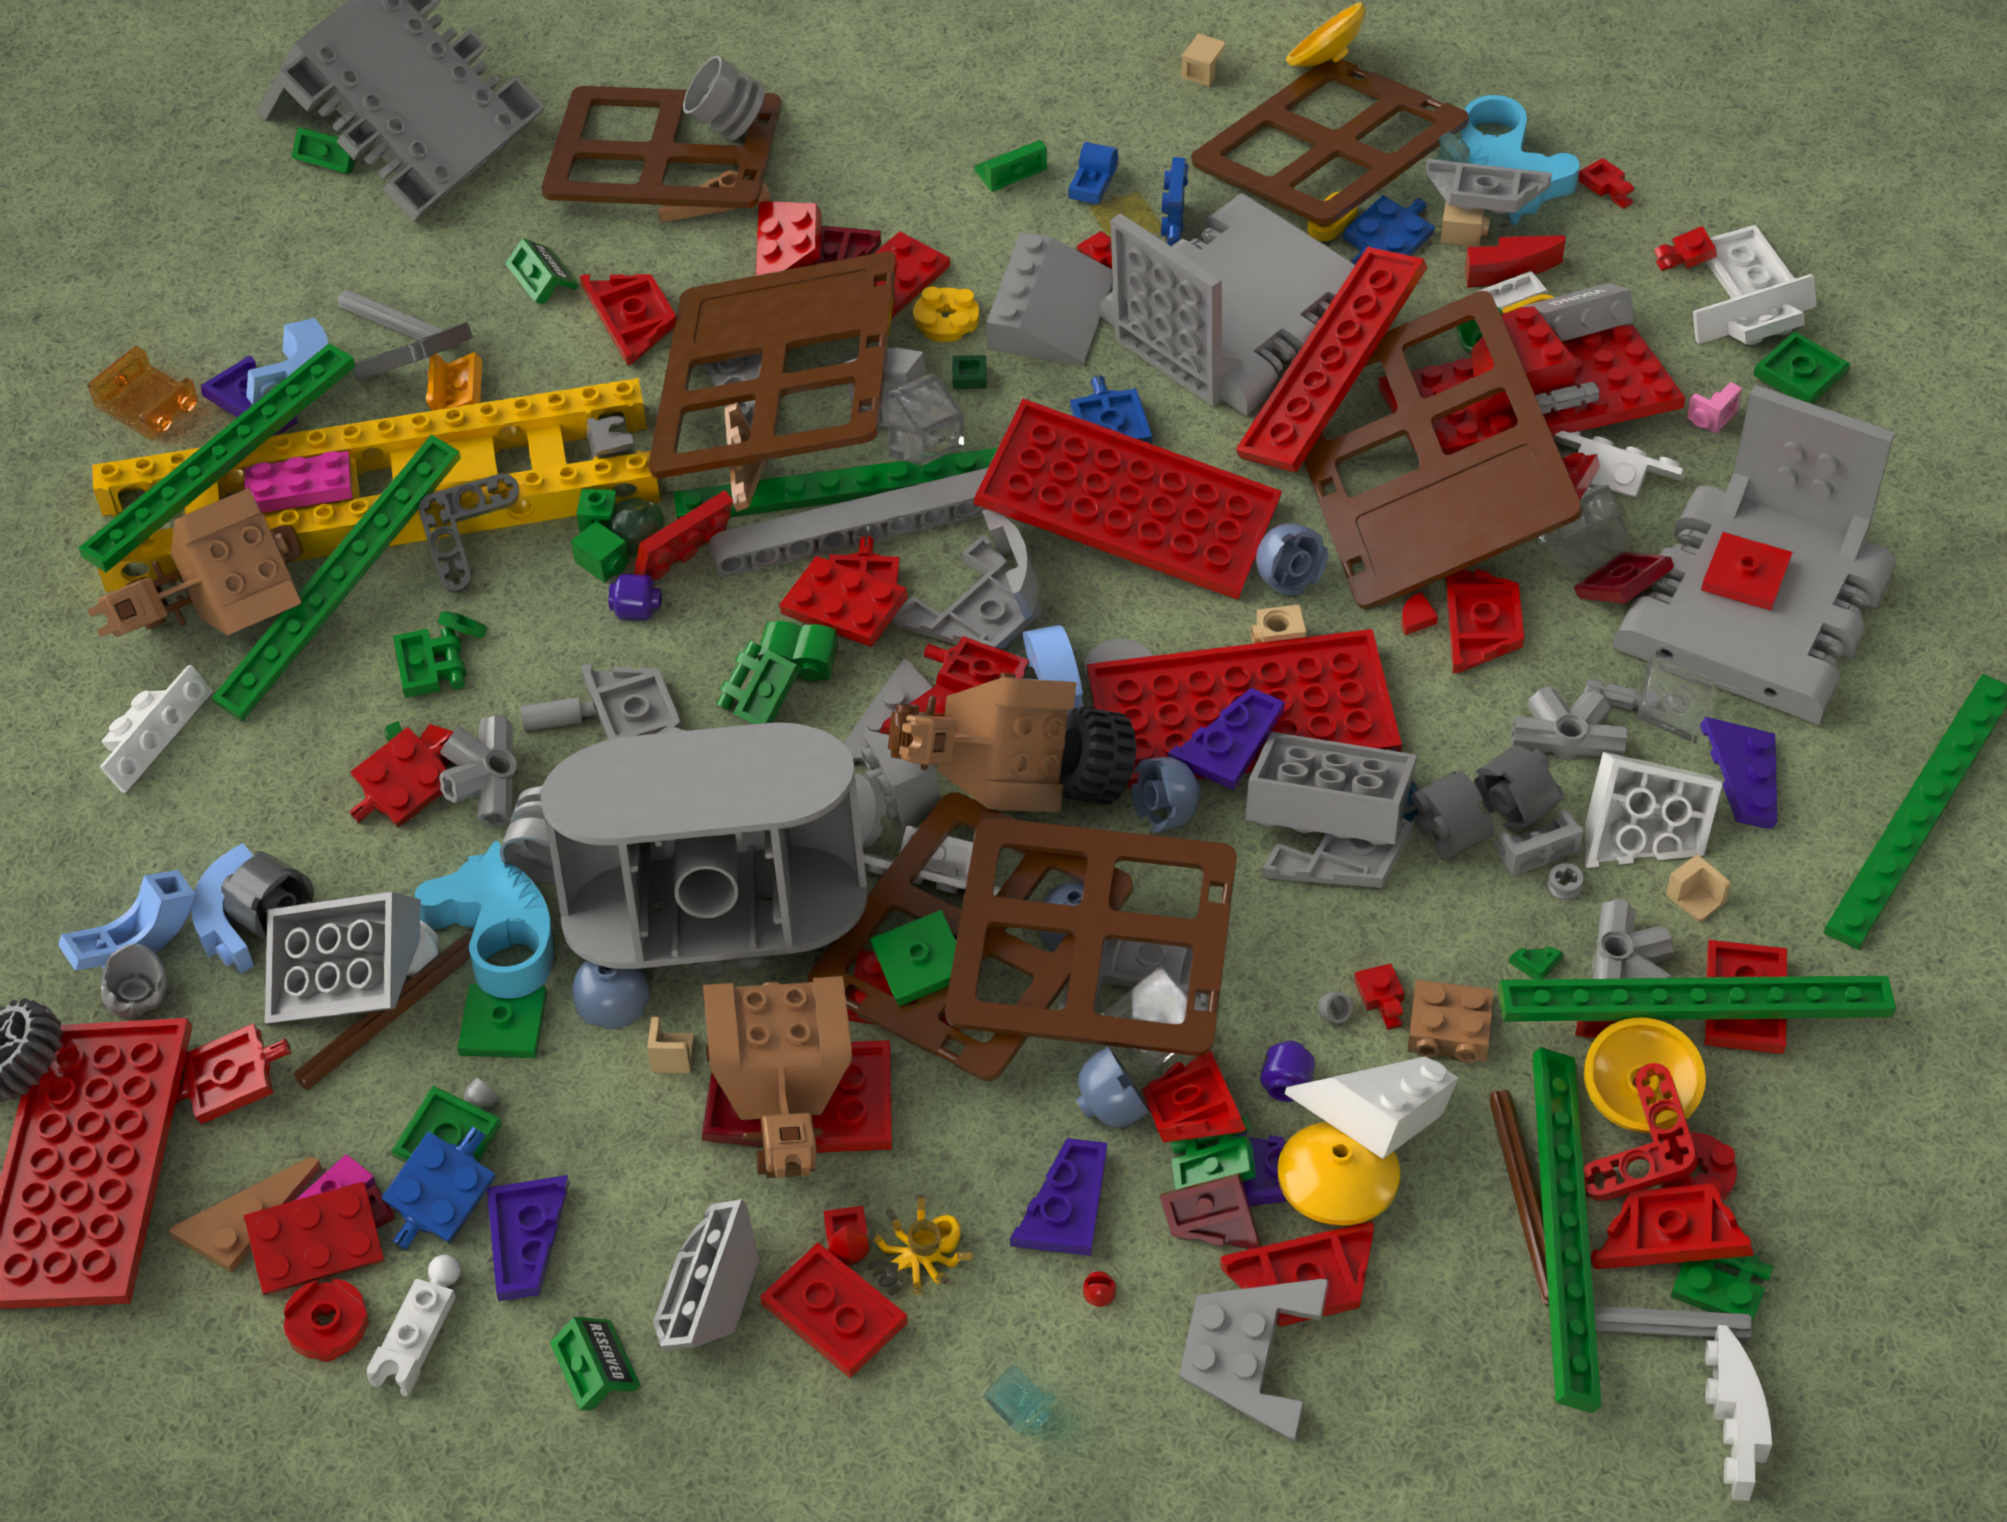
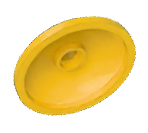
M1361 2L1356 3L1322 24L1286 57L1287 63L1294 67H1308L1319 65L1330 59L1334 63L1342 59L1349 53L1347 46L1360 31L1365 17V6Z
M1629 1018L1610 1025L1595 1038L1585 1059L1584 1081L1593 1104L1608 1120L1624 1129L1650 1134L1641 1100L1633 1083L1641 1067L1649 1063H1658L1668 1068L1675 1082L1686 1119L1690 1118L1695 1112L1703 1097L1706 1084L1705 1067L1696 1046L1679 1029L1657 1019ZM1658 1076L1650 1077L1651 1084L1648 1086L1652 1088L1657 1101L1663 1100L1664 1097L1660 1089V1082L1662 1081L1659 1080ZM1663 1111L1656 1118V1126L1661 1129H1670L1677 1123L1678 1115L1674 1111Z
M1325 1121L1305 1127L1287 1141L1279 1156L1277 1176L1283 1195L1303 1215L1325 1224L1353 1225L1378 1216L1392 1203L1399 1188L1400 1165L1394 1151L1382 1159Z

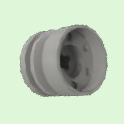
M717 55L705 62L693 78L684 98L683 111L702 124L710 122V128L716 133H720L729 141L736 140L748 129L757 116L765 96V85L756 79L752 80V77L745 72L738 75L737 67Z
M542 786L532 787L523 791L517 800L510 820L511 824L506 831L499 851L500 857L504 864H514L525 872L532 881L556 885L545 817L541 805Z

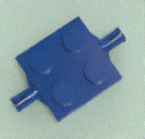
M1172 157L1171 170H1165L1164 190H1169V193L1163 192L1162 212L1168 214V217H1162L1161 236L1167 237V244L1170 246L1181 240V234L1184 229L1183 214L1185 187L1188 185V164L1185 162V158Z
M1382 195L1345 229L1343 239L1357 247L1360 251L1359 254L1351 259V263L1356 265L1367 247L1411 256L1435 231V226L1418 216L1427 208L1425 201L1417 198L1408 208H1405Z
M1097 376L1091 379V385L1094 390L1093 394L1070 400L1072 416L1152 444V434L1136 388L1122 391L1108 390L1104 377L1099 376L1098 382Z
M471 1127L464 1140L457 1146L446 1143L429 1131L381 1197L384 1203L400 1212L406 1221L392 1240L393 1243L407 1250V1247L419 1230L434 1234L445 1242L451 1243L487 1192V1188L496 1179L495 1173L479 1164L473 1157V1153L486 1137L484 1133L480 1130L478 1131L475 1127Z

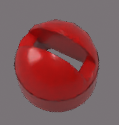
M1092 1272L1083 1283L1084 1299L1090 1305L1096 1307L1106 1306L1115 1298L1116 1284L1107 1272Z

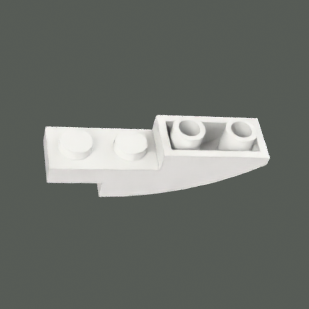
M1718 1325L1714 1341L1707 1340L1705 1364L1706 1366H1713V1378H1707L1706 1404H1713L1714 1420H1724L1723 1442L1724 1444L1731 1445V1458L1726 1457L1724 1463V1483L1732 1484L1733 1500L1750 1501L1755 1486V1462L1766 1463L1772 1447L1771 1423L1766 1399L1749 1357L1731 1330L1726 1325Z

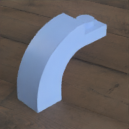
M315 318L284 325L282 352L288 360L248 370L246 397L252 405L328 344L327 335Z
M1061 625L1022 632L1027 659L1030 660L1029 667L1034 668L1038 680L1077 682L1074 708L1083 706L1081 696L1083 691L1078 668L1064 628Z
M244 843L222 855L204 872L194 890L196 896L191 908L196 932L208 958L217 953L225 966L228 967L233 964L240 974L250 970L254 965L246 944L230 925L231 919L225 911V895L221 892V886L227 876L234 874L244 862L252 857V853Z
M179 870L145 875L136 901L124 915L101 927L61 934L58 946L75 971L101 966L104 970L106 961L110 958L111 954L127 944H141L156 953L169 943L182 928L190 914L196 894Z

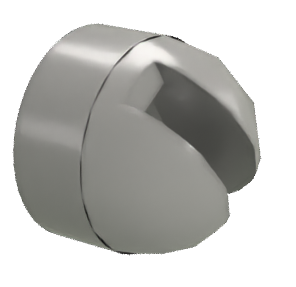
M1332 991L1324 994L1319 999L1317 1008L1319 1015L1324 1020L1340 1024L1349 1019L1353 1006L1347 994ZM1330 1007L1337 1013L1333 1016Z
M475 1078L464 1092V1101L484 1111L490 1109L499 1099L497 1094L478 1078Z

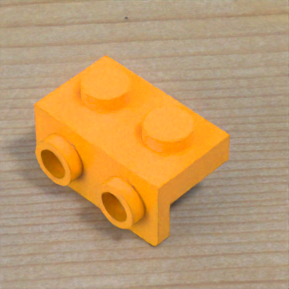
M476 352L448 364L438 354L430 356L429 369L427 371L428 389L426 401L432 411L480 403L482 359Z

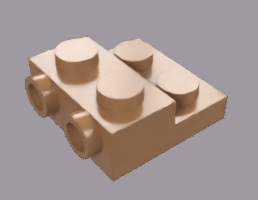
M1416 980L1407 1051L1415 1052L1422 1057L1426 1056L1428 1058L1438 1055L1454 1057L1464 1063H1473L1477 1060L1486 1061L1494 989Z

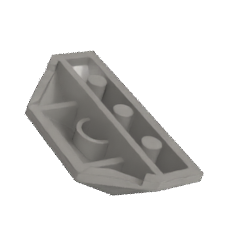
M742 1199L711 1204L705 1212L706 1218L694 1228L679 1250L653 1321L660 1347L665 1351L698 1347L735 1332L759 1263L747 1204Z

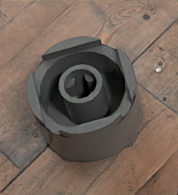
M1520 745L1509 747L1476 771L1479 777L1474 779V785L1483 798L1481 804L1489 813L1496 810L1507 820L1502 825L1508 831L1514 833L1523 831L1554 809L1564 799V794L1548 770L1549 761L1545 754L1538 749L1531 752Z
M1461 771L1449 773L1411 794L1412 801L1419 812L1413 817L1415 824L1423 835L1432 834L1435 838L1433 842L1435 850L1443 861L1455 857L1494 834V825L1490 813L1482 814L1478 804L1483 801L1480 792L1470 778Z
M263 851L254 853L234 874L227 876L221 886V892L225 895L224 907L228 917L264 940H267V909L306 904L307 900L312 902L314 896L313 885L308 876Z

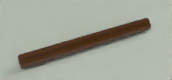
M465 933L418 973L404 982L395 1009L367 1012L294 1071L297 1083L305 1090L312 1088L471 958L469 943L472 934Z
M1506 1089L1494 1091L1490 1094L1489 1103L1541 1300L1544 1305L1549 1306L1542 1206L1512 1095Z

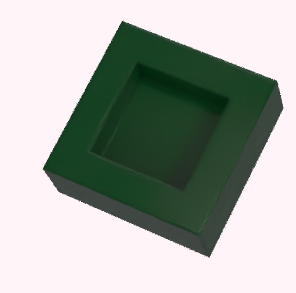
M986 355L953 356V389L987 388Z

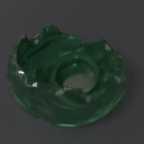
M640 497L628 498L615 504L612 519L606 521V528L626 541L628 557L636 559L640 542L665 527L664 517L659 506Z

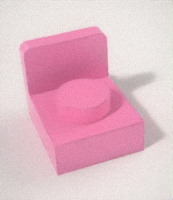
M1730 382L1721 392L1717 391L1714 393L1710 400L1694 394L1690 398L1687 419L1691 420L1697 427L1706 428L1717 434L1738 411L1742 387Z

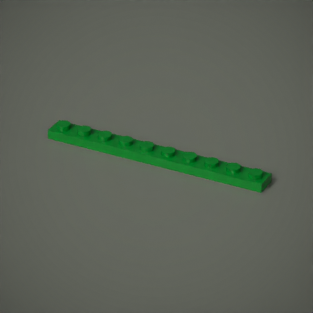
M328 343L79 546L78 549L81 557L105 573L354 369L356 367L354 358Z
M432 434L298 593L302 604L281 613L211 697L214 704L243 722L419 510L421 500L433 493L461 459L460 451Z
M998 448L759 480L750 506L737 512L732 504L730 517L847 502L989 468ZM731 484L674 491L677 519L724 490L732 498Z
M1982 673L1825 926L1824 934L1857 950L1861 948L2007 709V684Z
M1888 976L1500 980L1498 985L1503 1022L1621 1021L1638 1017L1657 1020L1893 1017L1897 1009Z
M1539 1047L1532 1055L1555 1402L1594 1413L1602 1406L1575 1058Z

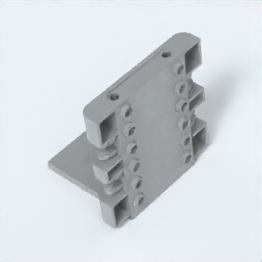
M348 0L293 44L256 113L262 119L267 120L293 98L307 112H310L327 99L328 102L320 108L318 113L324 118L336 109L342 115L332 126L337 132L351 124L340 135L337 143L353 160L358 159L373 147L374 149L364 160L371 165L382 156L388 163L378 173L383 180L395 171L398 173L388 181L383 191L413 222H416L527 128L541 114L545 106L516 75L496 92L493 89L502 81L497 75L490 77L486 83L479 77L488 65L481 60L474 67L471 68L470 66L487 47L481 38L470 28L449 45L448 43L457 35L453 28L446 30L440 36L435 29L442 23L443 18L437 13L428 21L425 20L435 10L441 0Z
M1245 194L1237 195L1207 218L1206 230L1201 233L1203 241L1193 239L1189 242L1181 239L1172 246L1119 213L1110 220L1113 292L1101 300L1100 315L1115 326V340L1200 399L1212 407L1219 401L1224 400L1248 416L1268 400L1278 385L1277 373L1283 369L1280 360L1291 363L1295 359L1355 265Z
M1755 385L1750 393L1734 473L1727 491L1725 492L1710 486H1700L1695 489L1676 524L1674 537L1678 538L1680 544H1676L1672 548H1665L1659 554L1670 556L1675 567L1650 585L1654 592L1634 600L1615 634L1613 649L1820 725L1836 693L1840 679L1837 670L1838 665L1834 658H1840L1842 655L1853 658L1865 628L1860 609L1865 608V606L1877 609L1895 570V556L1888 549L1867 542L1895 432ZM1722 532L1793 552L1772 611L1701 590L1702 582Z

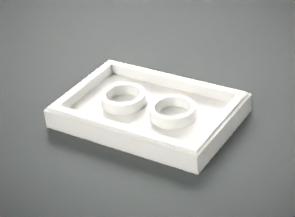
M1756 225L1710 237L1716 247L1717 257L1705 262L1732 299L1795 279Z

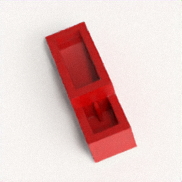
M1565 235L1499 237L1498 246L1467 247L1465 263L1467 288L1492 286L1530 271L1537 275L1563 262Z

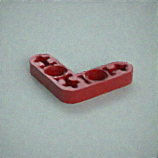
M1649 1063L1641 1067L1635 1078L1636 1088L1653 1143L1588 1163L1583 1170L1585 1193L1590 1198L1597 1201H1608L1630 1194L1631 1191L1644 1190L1686 1177L1696 1169L1698 1154L1675 1082L1668 1068L1664 1065ZM1658 1076L1659 1080L1662 1081L1660 1082V1089L1664 1097L1663 1100L1657 1101L1652 1088L1648 1086L1651 1084L1650 1077ZM1667 1110L1674 1111L1678 1115V1120L1672 1128L1661 1129L1656 1126V1118L1661 1112ZM1677 1139L1682 1153L1686 1154L1683 1156L1684 1163L1676 1165L1674 1160H1668L1674 1157L1669 1140ZM1642 1159L1650 1163V1170L1646 1176L1636 1179L1628 1175L1629 1165L1633 1161ZM1617 1166H1619V1171L1623 1179L1625 1180V1182L1621 1184L1619 1183L1616 1177L1617 1174L1613 1169ZM1598 1173H1602L1605 1178H1609L1604 1181L1605 1187L1602 1189H1597L1595 1184H1591L1595 1182V1175Z

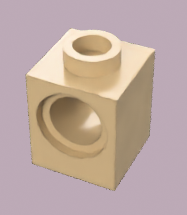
M1300 605L1258 609L1256 624L1250 627L1252 644L1306 637V628Z

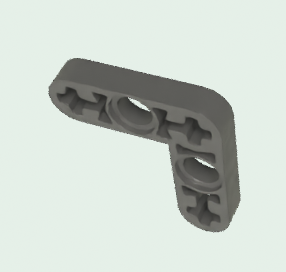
M463 322L414 343L355 362L356 367L352 370L357 381L428 358L473 338V334L468 322Z
M505 473L493 475L431 493L421 500L419 505L421 520L439 580L448 592H463L471 585L472 581L471 570L456 522L514 505L519 499L520 490L516 479L511 475ZM505 483L507 487H513V490L508 492V498L502 499L500 494L489 496L492 504L486 505V498L481 488L487 486L488 493L499 490L498 484ZM466 492H475L480 498L478 506L470 510L464 509L460 505L461 496ZM437 502L439 507L445 506V509L440 511L443 524L446 525L451 522V526L439 527L430 532V527L436 528L437 525L432 514L426 515V512L431 510V503ZM448 534L455 538V547L450 552H440L436 548V540L439 536ZM458 555H461V560L454 558H456ZM454 559L458 572H465V576L460 578V584L454 585L452 580L446 581V577L451 575L448 563L445 562L440 565V560Z

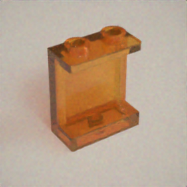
M137 345L87 384L94 406L149 440L153 439L160 432L166 431L173 421L183 413L191 411L199 401L193 380L186 377L179 383L154 368L149 363L146 351Z

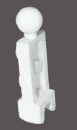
M439 1255L429 1263L428 1276L430 1282L415 1278L382 1346L377 1347L368 1365L367 1378L373 1387H380L387 1376L396 1374L395 1378L397 1384L401 1387V1395L405 1397L410 1395L421 1373L420 1368L456 1298L453 1289L446 1288L453 1285L459 1279L461 1271L460 1264L451 1255Z

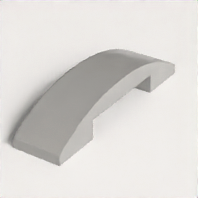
M986 509L982 512L999 553L1004 556L1013 552L1018 567L1005 573L1020 610L1026 619L1032 616L1038 599L1039 581L1035 565L1016 526L1004 515Z

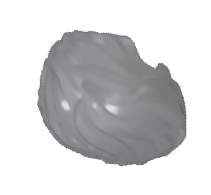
M136 943L127 944L112 953L106 961L100 980L101 998L110 1013L125 1019L141 1017L144 1013L155 1010L162 1002L167 988L166 970L158 955L148 947L141 944L137 945Z

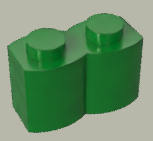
M786 621L767 622L760 643L762 649L757 659L761 661L765 651L768 649L799 665L801 669L797 677H801L809 682L829 680L839 647L837 631L834 628L823 625L811 624L800 626Z

